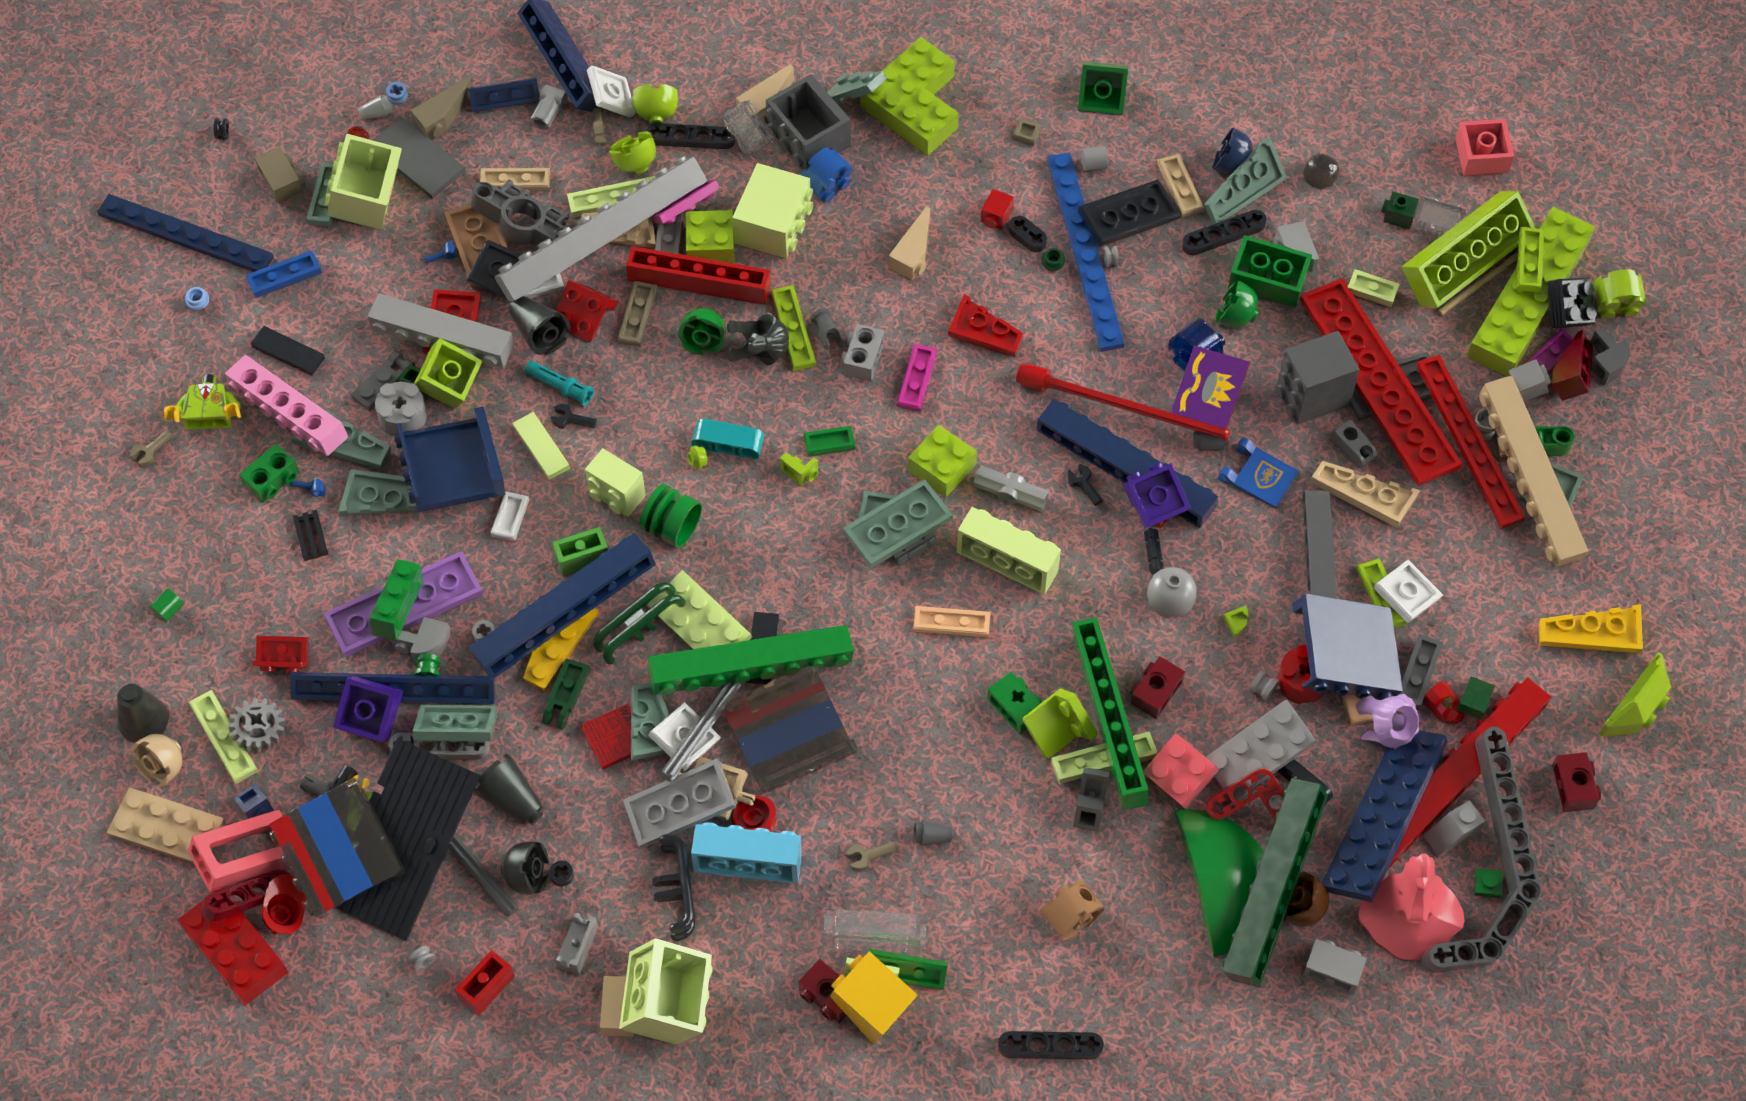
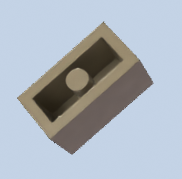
M280 147L255 157L258 170L277 203L303 192L300 185L303 183L301 174L298 170H293L294 164L288 153L284 155Z

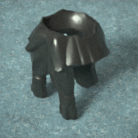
M762 314L757 321L729 320L727 324L729 333L739 332L746 338L741 348L728 351L727 357L730 362L758 356L768 366L776 363L787 351L789 346L788 329L773 314Z

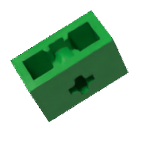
M1012 672L989 687L987 692L989 702L1019 735L1027 730L1022 720L1023 717L1043 702L1039 696H1033L1021 677H1016Z

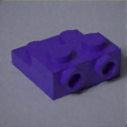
M1160 462L1149 467V473L1141 475L1139 471L1126 477L1128 482L1124 483L1123 487L1132 507L1135 506L1144 528L1191 509L1172 463L1164 466Z

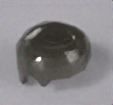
M1317 153L1311 156L1305 164L1303 170L1304 180L1311 187L1317 189L1330 188L1338 178L1339 164L1332 156Z

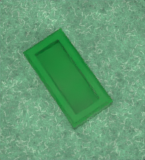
M851 426L804 433L807 457L855 450Z

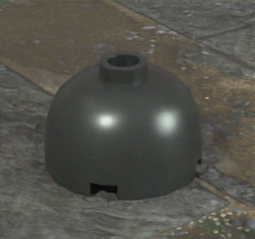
M526 841L518 843L508 850L501 863V873L511 889L523 894L541 893L544 890L548 874L544 877L542 875L544 865L549 864L546 848L540 842Z

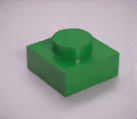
M1476 868L1474 895L1501 898L1503 871Z

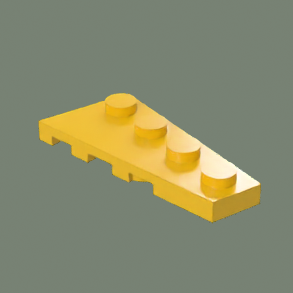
M596 608L592 609L535 649L531 654L523 680L546 692L561 670L565 659L570 657L598 616L599 610Z

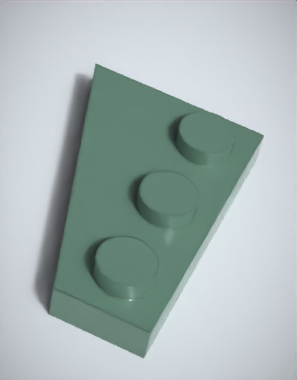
M882 71L857 72L849 75L845 73L837 78V83L827 93L839 104L849 96L851 99L872 93L887 78Z
M651 683L633 685L631 689V761L667 754L648 736L650 731L669 716L662 695H653Z

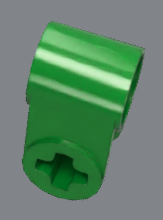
M1534 426L1547 456H1565L1570 452L1575 437L1571 428L1567 426Z

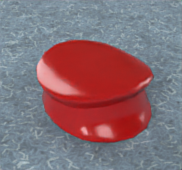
M757 795L752 806L738 802L736 808H734L731 825L741 826L747 830H755L757 828H764L770 832L773 830L776 823V808L769 798Z

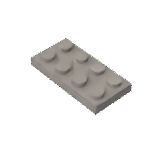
M1286 699L1206 756V758L1219 769L1215 778L1224 789L1260 767L1267 768L1274 774L1318 741ZM1260 773L1257 775L1258 781L1252 784L1251 779H1249L1246 783L1253 789L1267 779L1269 775L1263 776ZM1238 786L1234 789L1233 796L1235 799H1239L1248 791L1245 787Z
M718 759L676 776L674 781L669 782L666 780L623 799L640 848H645L658 842L662 835L677 834L736 808L722 765Z

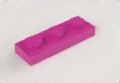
M708 180L651 217L655 223L668 225L677 219L676 216L681 212L686 213L693 210L697 202L712 198L714 196L713 192L720 189L716 180Z

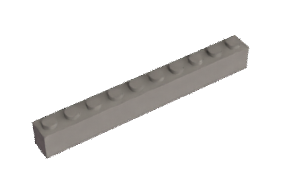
M682 156L672 162L674 166L667 170L664 167L655 172L654 179L649 182L645 179L635 185L636 190L628 193V191L621 193L615 197L617 200L611 205L605 203L596 209L597 214L592 217L589 214L577 221L578 225L573 229L566 227L557 233L559 237L551 241L549 238L538 245L539 250L534 253L528 251L519 256L518 259L520 261L513 266L511 263H508L498 269L500 274L494 278L508 301L517 300L707 182L708 180L695 157L686 158Z

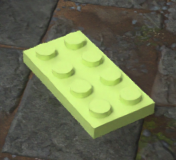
M683 570L670 582L676 588L675 594L682 596L686 600V605L684 607H678L676 604L670 605L658 617L692 649L748 641L752 638V635ZM666 592L659 594L647 606L649 608L653 607L661 599L668 596Z

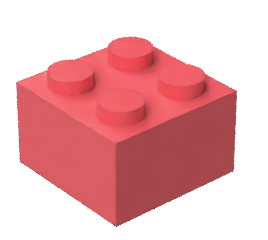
M1506 119L1460 122L1455 140L1463 176L1509 173L1514 153Z
M1175 733L1144 769L1143 773L1184 809H1187L1219 769Z

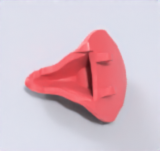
M1421 854L1418 857L1412 856L1409 862L1405 863L1402 873L1388 875L1382 881L1373 902L1362 900L1358 912L1359 923L1369 933L1374 942L1396 958L1402 960H1421L1423 953L1432 946L1449 942L1463 928L1465 921L1463 909L1458 899L1442 882V878L1435 875L1434 859L1427 854Z

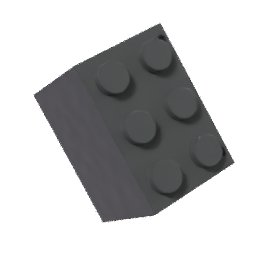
M811 74L766 99L765 115L767 117V124L765 126L767 132L772 137L775 135L784 152L788 151L792 155V160L797 167L801 166L807 171L811 166L808 163L809 160L823 148L827 147L830 150V147H832L837 153H840L851 147V119Z
M1339 331L1285 349L1275 390L1279 399L1283 398L1286 403L1288 416L1294 418L1297 425L1350 406L1360 369Z

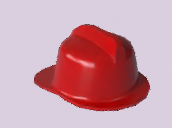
M282 874L270 881L266 889L261 915L264 925L271 930V934L288 935L300 928L307 902V891L299 878L289 874Z

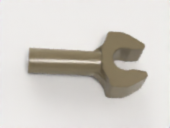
M600 108L593 109L596 144L605 143L602 111Z
M166 430L148 446L136 444L131 450V459L135 460L139 455L145 454V457L138 462L139 466L142 468L152 465L155 462L154 453L173 437L172 434Z
M893 842L868 850L862 848L858 843L850 847L846 852V857L861 856L862 859L851 864V869L864 871L867 870L870 860L896 852Z

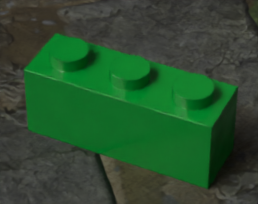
M400 559L396 560L370 616L373 636L397 641L423 585L420 564Z

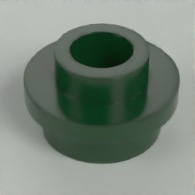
M1050 248L1042 255V265L1047 270L1057 271L1065 264V256L1057 248Z

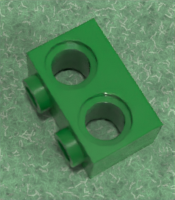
M275 444L244 469L239 476L243 486L263 503L265 500L275 497L279 489L286 483L293 482L300 472L296 461L279 445Z

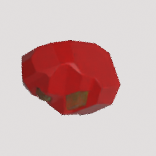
M1440 681L1425 694L1423 703L1441 722L1458 724L1464 719V713L1458 710L1460 699L1445 681Z

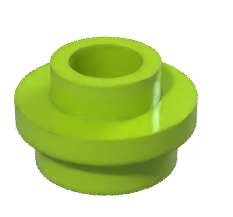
M691 447L690 452L687 454L690 466H694L695 470H700L708 462L706 451L703 447Z

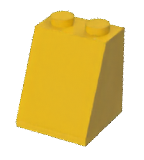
M869 951L864 957L859 954L849 965L852 971L846 977L841 974L831 985L835 990L831 993L830 997L866 1038L875 1044L918 995Z

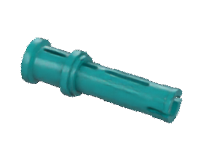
M530 360L525 367V374L558 389L564 397H571L579 401L580 405L584 407L593 398L594 388L578 383L574 377L566 378L533 360Z

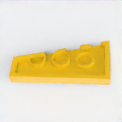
M1641 604L1632 605L1631 608L1621 609L1620 607L1611 608L1609 611L1598 613L1590 611L1585 612L1584 615L1577 616L1569 614L1541 618L1538 623L1539 646L1639 654L1643 650Z

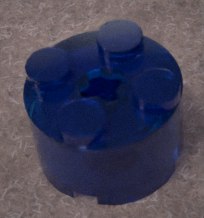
M1199 318L1171 337L1168 348L1169 352L1173 350L1175 357L1172 359L1175 364L1185 372L1194 346L1224 354L1223 346L1225 345V339L1222 335L1216 334L1207 325L1205 320Z

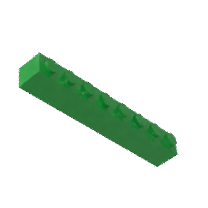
M1095 617L1072 622L1073 641L1122 809L1124 811L1147 806V783L1098 619Z
M847 625L648 656L647 670L653 695H670L676 691H695L700 687L706 686L720 687L725 683L731 682L744 683L756 678L769 679L774 675L780 674L794 675L799 671L805 670L818 671L830 666L843 667L852 662L854 649Z

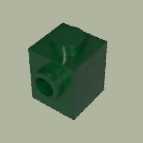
M1392 191L1390 200L1385 199L1381 213L1385 214L1383 222L1410 230L1419 199Z

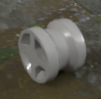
M1261 670L1251 683L1249 691L1253 694L1258 693L1261 695V699L1267 702L1276 690L1279 680L1268 677L1267 673Z

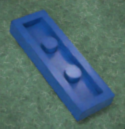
M313 250L247 274L246 278L255 298L321 274L322 271Z

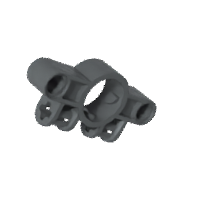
M510 179L500 189L487 182H478L473 187L472 208L499 224V230L503 237L512 243L519 245L532 243L538 247L540 243L549 238L551 241L558 238L557 233L566 228L565 225L570 217L568 212H561L554 208L550 202L543 207L538 200L530 197L529 190L519 188ZM516 213L526 214L533 218L535 223L532 226L524 227L512 223L508 218Z

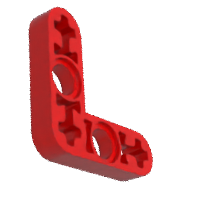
M1260 767L1211 796L1207 801V812L1214 819H1223L1260 797L1275 821V815L1281 808H1272L1269 800L1273 795L1283 797L1284 790L1269 769ZM1262 773L1263 776L1269 775L1270 778L1267 779L1268 785L1258 784L1254 787L1258 792L1253 794L1251 787L1246 781L1251 779L1253 784L1258 781V774ZM1236 787H1245L1248 791L1247 798L1244 800L1235 799L1233 791ZM1228 793L1230 800L1235 806L1230 807V804L1227 803L1223 806L1222 813L1218 811L1213 812L1211 810L1214 807L1213 802L1216 800L1218 803L1224 802L1226 797L1223 795Z

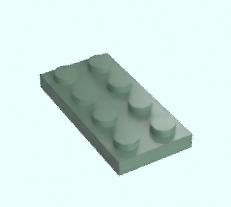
M924 479L843 527V533L868 566L873 568L953 520V514Z

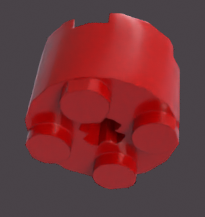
M1299 645L1297 648L1290 650L1281 662L1278 672L1280 691L1288 700L1294 703H1314L1323 697L1325 692H1314L1313 689L1302 688V684L1308 681L1311 675L1307 645Z

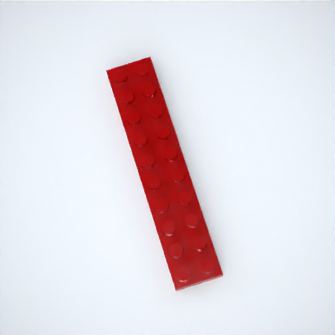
M1343 278L1301 294L1300 302L1322 336L1339 331L1360 369L1355 385L1356 390L1417 486L1461 469L1462 462Z

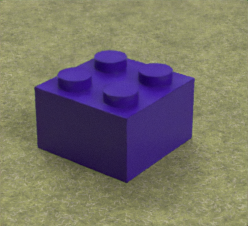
M356 676L346 678L333 728L379 742L389 740L403 690Z

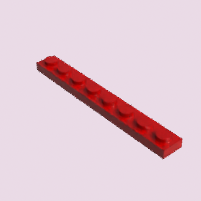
M1440 354L1418 361L1416 367L1500 529L1523 522L1525 516Z

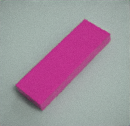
M914 344L897 407L921 411L937 355L936 348Z

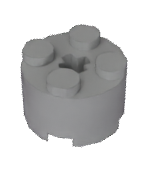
M406 382L386 383L380 388V392L375 400L376 413L381 427L389 432L390 435L394 436V434L398 433L397 423H401L403 432L417 430L425 425L427 419L426 406L423 395L415 384Z

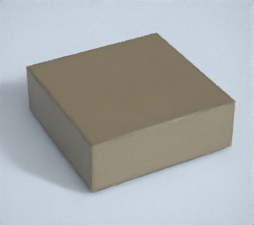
M1020 118L1012 140L1034 146L1040 133L1041 125Z

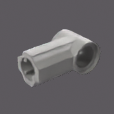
M544 85L540 93L539 104L531 117V123L538 128L549 129L559 110L563 111V105L568 102L569 97L565 90Z

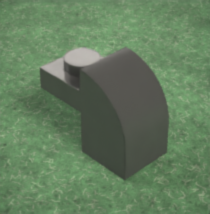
M1602 326L1595 330L1590 341L1600 353L1594 357L1591 370L1605 386L1619 378L1624 372L1630 358V347L1626 340L1617 344L1614 336L1608 333Z
M1084 767L1073 827L1099 832L1110 772Z

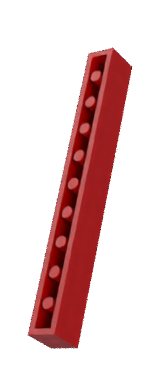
M1528 677L1522 683H1515L1508 692L1510 696L1506 700L1501 698L1492 708L1494 712L1489 717L1484 715L1483 719L1479 720L1476 724L1477 729L1473 733L1469 731L1463 736L1459 742L1462 745L1457 750L1452 748L1443 758L1445 762L1440 767L1437 765L1388 870L1482 774L1475 746L1476 739L1488 728L1498 727L1505 732L1509 746L1548 706L1552 698L1551 695Z

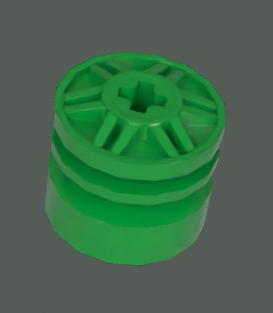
M663 483L648 498L640 517V529L647 533L650 532L655 537L662 534L663 541L680 548L685 545L698 525L703 509L702 503L688 495L680 498L678 490L672 489Z

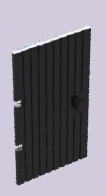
M397 738L377 784L384 787L382 794L373 791L352 840L359 842L355 851L373 886L344 901L333 880L328 894L335 905L334 908L407 941L481 775Z

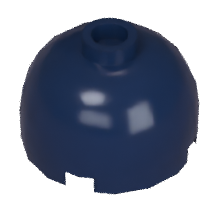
M1231 128L1221 143L1223 146L1220 152L1217 151L1212 168L1222 174L1231 175L1253 151L1252 141L1248 135L1238 129Z

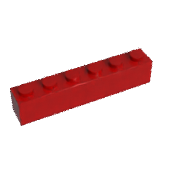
M631 246L626 263L628 281L631 282L638 281L656 284L665 288L766 305L771 287L769 269Z

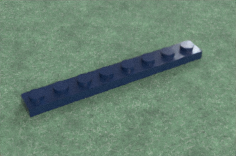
M111 194L107 195L97 210L98 215L252 272L268 267L274 258L273 253Z
M292 672L290 674L291 699L341 700L346 678L354 676L403 690L400 702L494 704L496 699L495 676Z

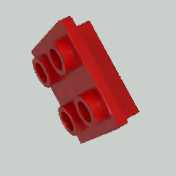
M568 280L555 310L565 315L569 320L571 327L569 333L591 342L606 309H615L619 301L580 282Z

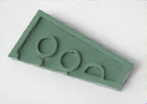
M1265 137L1247 159L1238 166L1206 201L1204 206L1213 224L1228 219L1287 179L1271 138Z
M351 469L340 504L339 514L340 516L404 512L417 511L415 503L410 504L408 489L412 488L411 484L406 485L403 476Z

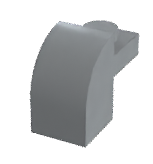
M424 617L417 634L401 631L397 641L391 640L393 648L403 654L410 652L413 662H415V657L423 653H430L439 657L447 645L451 632L448 623Z

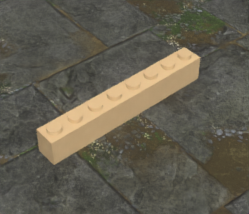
M1513 376L1485 383L1479 395L1480 402L1488 410L1489 423L1497 431L1499 436L1498 443L1501 450L1506 452L1510 471L1516 475L1518 480L1517 488L1520 494L1525 496L1527 511L1531 517H1534L1537 524V535L1540 539H1543L1546 545L1545 552L1549 561H1553L1555 567L1583 559L1588 552V548Z

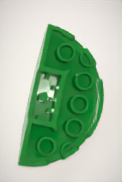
M1176 810L1175 816L1186 857L1190 861L1213 957L1223 955L1230 951L1233 932L1239 926L1241 920L1240 913L1248 901L1249 888L1251 883L1255 881L1258 873V863L1264 856V851L1243 827L1226 817L1214 819L1204 810Z

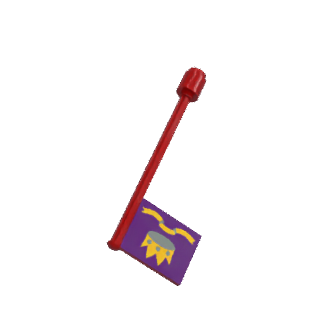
M1194 346L1171 412L1053 378V375H1050V369L1030 363L1019 366L1016 382L1020 383L1022 387L1042 393L1046 389L1053 388L1226 441L1230 436L1228 425L1250 362Z

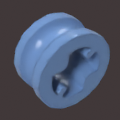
M392 82L387 86L386 93L391 103L400 104L407 99L408 93L403 83ZM398 90L400 94L396 95L394 91Z

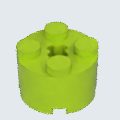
M1625 269L1608 272L1607 278L1602 279L1599 276L1593 282L1597 310L1602 319L1613 318L1615 314L1624 313L1625 317L1637 316L1639 309L1646 304L1642 276L1640 273L1635 275L1634 270Z

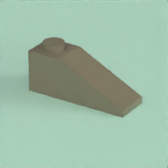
M469 77L410 110L413 123L429 139L440 137L450 127L470 98L469 88L472 85Z

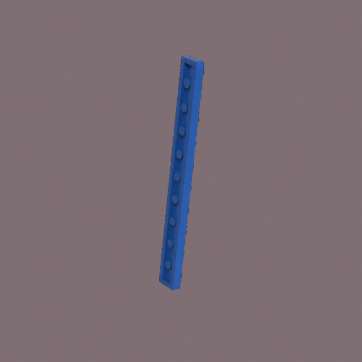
M1069 152L1048 156L1047 162L1100 351L1124 348L1125 343L1095 238L1078 213L1079 206L1085 203L1071 154Z

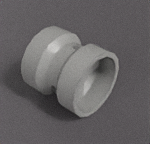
M1487 408L1481 409L1477 412L1474 421L1484 440H1490L1494 437L1496 429H1493L1489 423Z

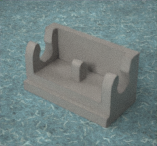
M579 913L574 914L566 938L556 958L555 968L577 975L580 974L598 929L595 917L589 916L585 920L580 917Z

